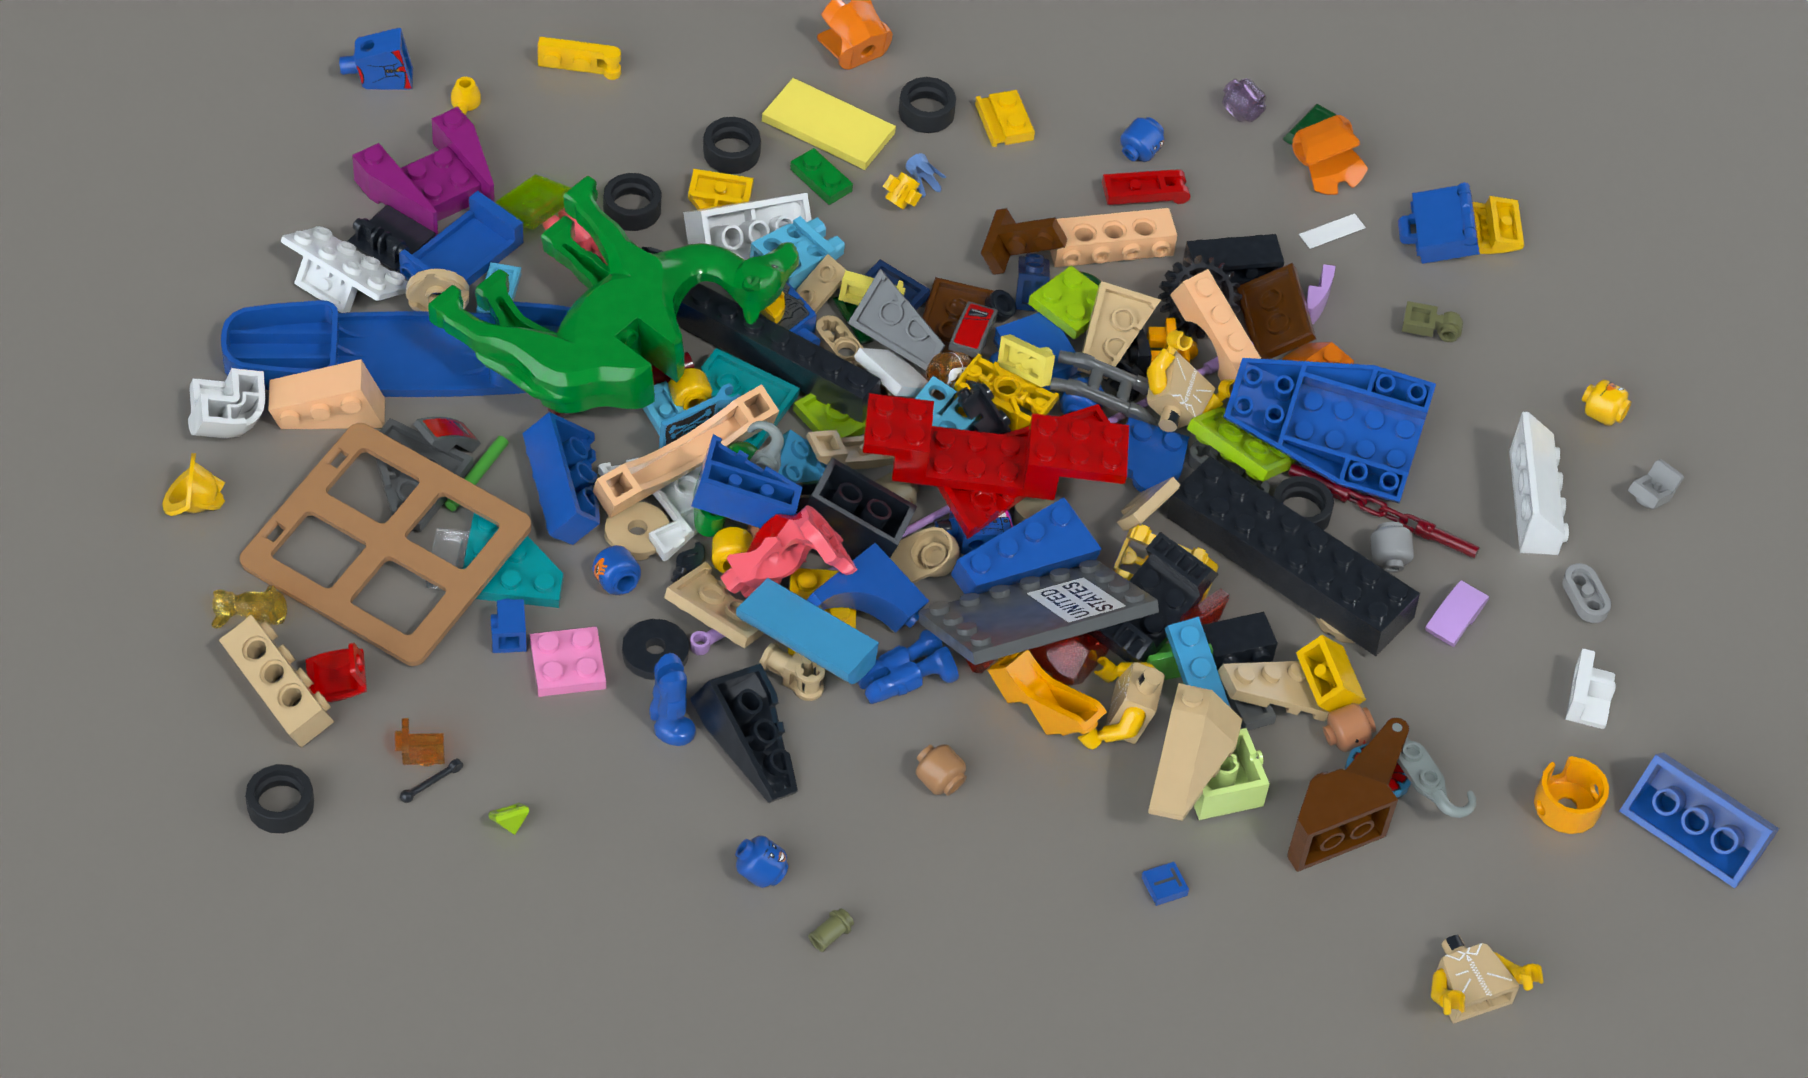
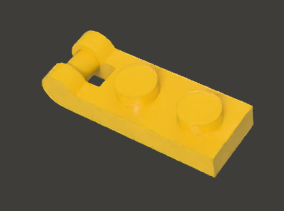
M539 37L538 66L603 74L605 78L610 80L618 79L621 75V65L619 64L621 61V50L618 47Z

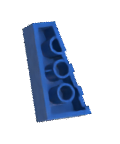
M1063 497L957 559L951 576L964 594H981L990 591V588L996 585L1009 586L1020 583V580L1025 577H1041L1049 575L1050 571L1057 568L1070 569L1080 566V563L1083 561L1096 560L1102 549Z

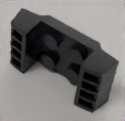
M1162 532L1145 548L1148 558L1129 580L1158 600L1159 612L1088 632L1089 635L1126 662H1147L1150 655L1159 652L1168 641L1165 628L1168 625L1184 621L1185 618L1182 619V617L1186 613L1189 615L1201 601L1206 590L1218 576L1217 572Z

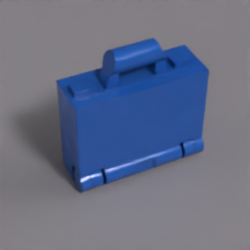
M1463 182L1457 186L1412 193L1413 201H1410L1412 214L1402 216L1398 220L1399 238L1403 244L1416 245L1417 256L1421 257L1422 264L1480 254L1473 200L1468 183ZM1411 224H1416L1417 233L1411 234Z
M1038 312L995 328L993 342L998 350L1000 348L1001 336L1011 334L1038 348L1049 347L1052 350L1053 355H1055L1052 378L1068 380L1081 377L1080 373L1082 372L1078 371L1073 365L1058 363L1060 350L1076 353L1063 330ZM999 351L991 355L989 358L990 362L998 361ZM1050 386L1042 387L1046 390H1051Z

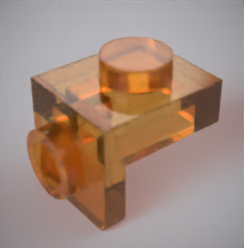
M402 718V730L395 731V751H402L403 765L432 766L434 764H445L444 733L410 734L409 718Z

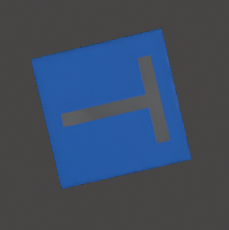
M1175 862L1143 871L1142 880L1156 906L1188 896L1189 888Z

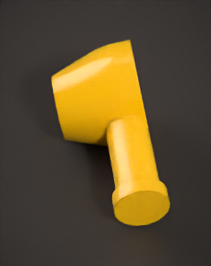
M460 77L451 91V104L454 108L459 107L466 115L467 111L474 110L480 105L481 94L472 78Z

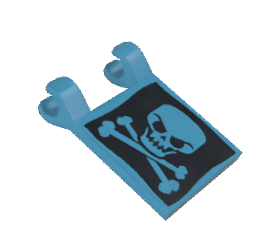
M725 384L715 397L661 421L659 449L679 439L718 413L719 408H725L732 401L739 398L740 394L734 397L727 396L732 394L733 386Z

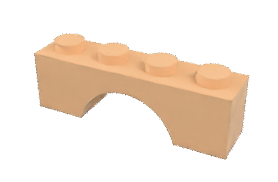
M1209 269L1183 281L1170 294L1185 321L1193 322L1200 326L1212 341L1218 356V377L1221 381L1224 379H1236L1242 358L1261 359ZM1234 383L1229 386V392L1232 391Z

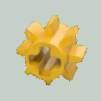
M902 171L898 177L890 174L883 185L888 190L885 198L902 209H905L907 204L915 207L922 196L917 191L920 183Z

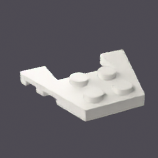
M610 462L598 465V474L601 477L620 465L611 466ZM702 465L653 493L674 521L649 533V540L663 561L668 560L698 533L694 526V508L691 505Z

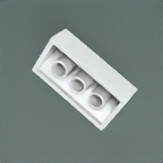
M1522 412L1509 451L1520 553L1558 555L1562 543L1567 542L1569 536L1568 523L1563 521L1566 511V500L1560 495L1563 486V474L1558 472L1557 468L1560 462V448L1555 447L1554 434L1529 412Z

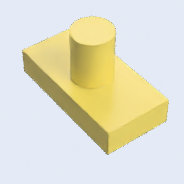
M1011 334L1001 336L997 361L999 366L1040 387L1050 386L1055 360L1052 350L1049 347L1038 348Z

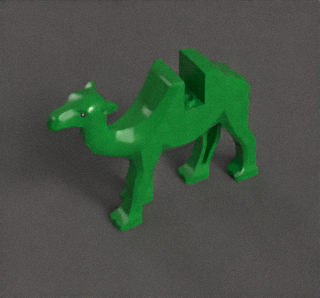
M586 176L564 194L565 212L576 219L577 223L591 235L607 264L602 262L596 254L583 249L574 241L575 222L567 216H563L541 235L544 252L571 270L577 279L588 288L568 310L557 333L523 316L508 294L509 274L500 269L495 271L475 289L477 305L484 311H490L497 324H491L478 319L464 310L461 290L455 285L448 287L428 304L429 319L435 326L443 328L445 332L475 351L478 360L487 368L502 375L535 399H539L543 406L558 413H576L601 406L624 409L645 408L655 402L652 365L675 382H678L684 373V345L676 315L683 298L689 290L698 283L705 281L720 285L741 306L746 323L754 324L761 311L773 304L781 295L788 278L798 267L799 253L794 243H781L778 248L763 256L751 257L747 260L723 247L706 243L689 244L656 254L648 253L630 241L619 224L600 209L596 203L598 198L597 183L595 179Z

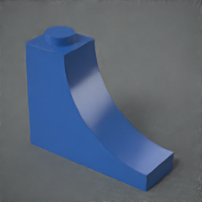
M876 543L872 544L853 560L858 569L856 572L844 575L839 571L816 589L807 599V601L822 610L844 607L863 611L885 623L895 633L904 625L909 629L912 628L919 621L918 611L922 610L929 602Z

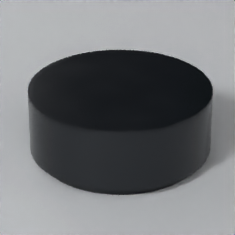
M995 290L985 299V306L998 310L997 322L1007 321L1016 312L1014 299L1004 290Z

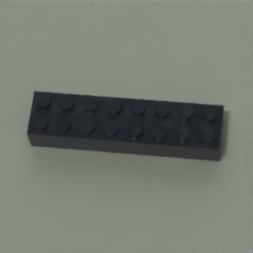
M1211 456L1181 482L1179 489L1169 498L1168 519L1318 619L1321 618L1374 656H1377L1415 618L1420 596L1418 591Z

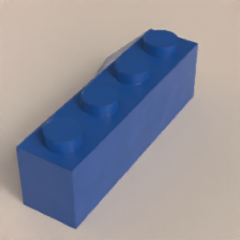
M548 412L522 434L526 445V454L529 457L533 472L532 477L539 494V503L545 516L546 529L553 538L574 545L600 524L599 500L593 493V485H595L597 473L592 470V463L596 461V451L590 445L595 441V433Z

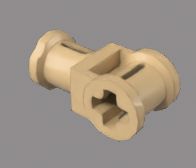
M775 642L768 645L759 661L764 670H770L783 677L782 685L793 690L796 696L802 700L813 701L822 696L824 692V683L822 681L825 676L824 668L797 652L791 656L779 649V645Z

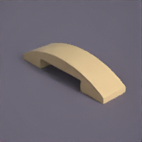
M837 430L808 432L806 435L818 461L826 465L832 457L852 469H869L893 464L894 456L863 453L864 436L840 438Z

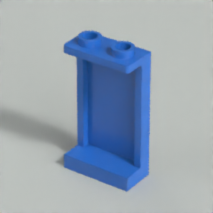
M476 191L469 197V210L415 253L411 254L405 249L399 253L400 273L409 281L413 275L420 271L445 269L462 276L470 286L488 272L490 262L499 263L524 243L523 222L481 192Z

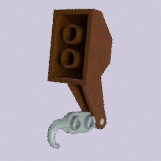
M1391 718L1346 770L1338 769L1330 773L1321 772L1310 780L1287 857L1295 870L1299 872L1385 838L1398 802L1397 797L1389 787L1397 763L1415 790L1434 802L1445 815L1454 818L1470 815L1476 807V797L1472 791H1468L1467 805L1463 807L1453 805L1447 797L1444 776L1426 749L1421 744L1408 738V723L1401 718Z

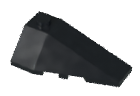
M761 663L705 683L690 700L707 731L768 803L798 792L791 756L785 750L782 734L785 733L783 722L778 720L776 705L779 702L777 693Z

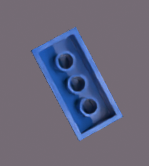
M1664 752L1655 754L1619 812L1733 888L1740 884L1760 859L1780 829Z

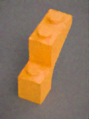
M1029 650L1002 657L987 670L1007 703L1022 702L1023 704H1028L1046 735L1061 734L1065 736L1077 732L1086 734L1098 726L1097 720L1107 713L1104 706L1098 700L1048 675Z

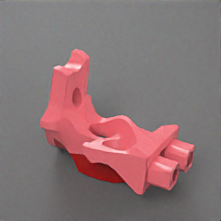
M806 505L795 515L776 514L769 519L756 533L746 553L728 555L727 560L732 567L721 575L720 578L730 592L736 594L740 590L747 599L767 578L780 585L783 578L793 574L803 563L807 562L806 558L811 549L818 551L826 564L834 566L844 575L853 574L858 569L841 544L844 541L842 537L833 530L818 511Z

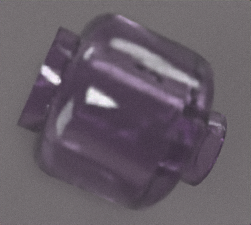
M1250 78L1240 81L1233 79L1225 86L1223 91L1226 94L1223 97L1222 104L1238 122H1253L1265 111L1266 95Z

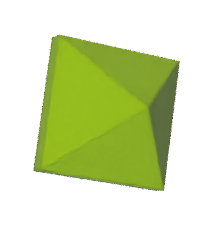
M519 802L490 811L488 816L489 819L515 835L528 815L529 808Z

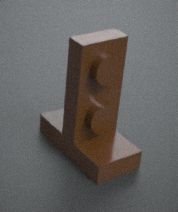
M1007 208L997 209L981 255L993 275L1005 273L1011 255L1065 248L1068 238L1055 217L1015 223Z

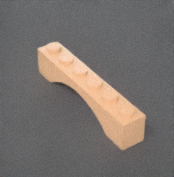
M761 384L732 401L720 412L679 439L648 455L626 462L597 478L593 493L611 518L700 467L703 464L713 434L722 439L721 444L726 447L737 441H745L762 431L757 429L749 433L747 429L752 423L767 421L774 424L779 409Z

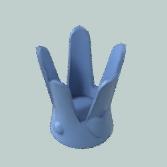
M919 153L909 158L905 167L913 178L920 183L918 190L924 198L926 193L921 178L936 192H941V186L933 174L935 172L942 178H946V176L929 163L925 154Z

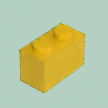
M1320 635L1296 652L1319 707L1331 712L1351 703L1359 705L1366 700L1342 645L1324 635Z

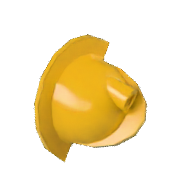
M191 453L190 467L172 483L165 494L162 505L165 514L169 516L178 515L183 512H204L206 509L217 510L225 502L220 492L225 482L196 463V453Z

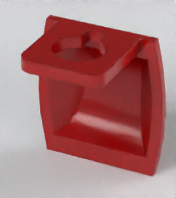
M349 643L348 649L329 651L306 659L307 675L314 683L309 689L313 694L319 691L327 702L344 700L367 692L364 650L359 649L355 643Z

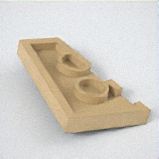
M1300 661L1223 664L1218 670L1220 679L1230 699L1266 708L1269 704L1285 707L1287 713L1298 715L1300 711L1313 714V718L1316 720L1325 721L1329 712L1317 705Z

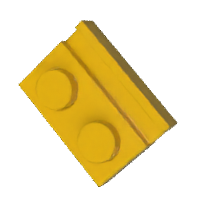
M1017 90L989 94L987 98L976 96L975 106L992 147H997V143L1004 142L1005 145L1034 140V128Z

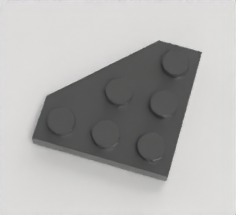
M391 418L379 431L462 478L474 466L473 457L455 448H452L447 454L432 446L419 431ZM376 458L391 515H393L420 482ZM439 498L414 527V530L422 532L448 498Z

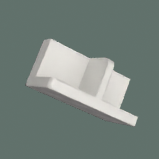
M1582 648L1575 666L1565 720L1604 729L1608 720L1611 699L1616 689L1614 682L1615 674L1593 668L1595 651Z

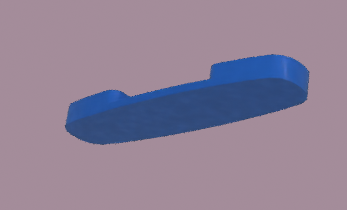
M324 300L276 303L245 307L233 312L225 320L222 328L221 349L226 375L228 376L231 368L264 371L265 390H269L271 379L362 359L384 397H463L526 393L502 375L487 368L478 360L475 351L466 344L445 332L443 328H438L431 323L428 311L338 313L337 307L333 303ZM513 301L523 316L556 333L568 310L571 308L553 304ZM469 312L478 319L491 324H497L491 312Z

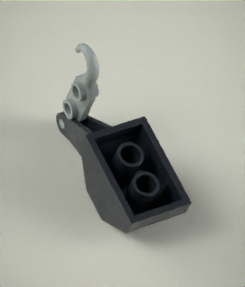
M756 421L748 427L747 431L752 433L757 429L764 430L770 434L772 440L770 444L757 450L750 461L762 469L768 466L778 472L781 467V450L784 443L783 434L777 426L770 422ZM833 457L830 459L819 480L796 483L802 487L796 514L806 505L818 511L833 530L842 537L844 541L841 544L852 561L874 543L891 558L917 508L915 504Z

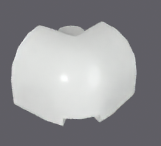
M231 368L225 382L193 378L190 383L191 414L188 418L191 435L233 438L240 437L252 429L264 410V371Z

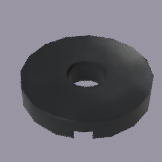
M648 619L640 621L629 628L623 637L622 654L624 663L633 674L644 679L655 680L654 666L665 654L673 653L681 659L683 666L688 661L689 641L685 632L678 625L667 620ZM656 645L662 647L664 651L660 654H652L647 649L650 646Z

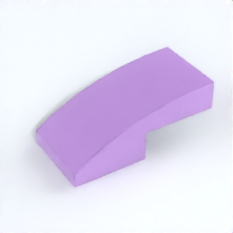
M1323 264L1318 287L1308 286L1305 300L1312 324L1320 317L1326 306L1335 273V266Z
M1461 580L1425 627L1426 631L1454 648L1469 624H1473L1489 600V596Z

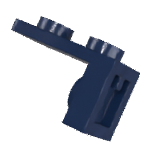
M1028 253L1025 257L1019 256L1015 299L1017 310L1038 312L1028 302L1030 295L1050 280L1049 259H1044L1043 255Z

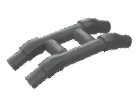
M1060 350L1058 363L1073 365L1076 368L1087 371L1091 370L1088 384L1079 380L1053 377L1050 386L1051 390L1085 397L1093 402L1121 412L1127 417L1156 426L1157 419L1150 415L1145 408L1134 402H1128L1131 389L1139 391L1144 396L1148 394L1149 384L1146 377L1134 375L1097 360L1094 356L1086 353H1072ZM1103 376L1120 382L1116 397L1099 390Z

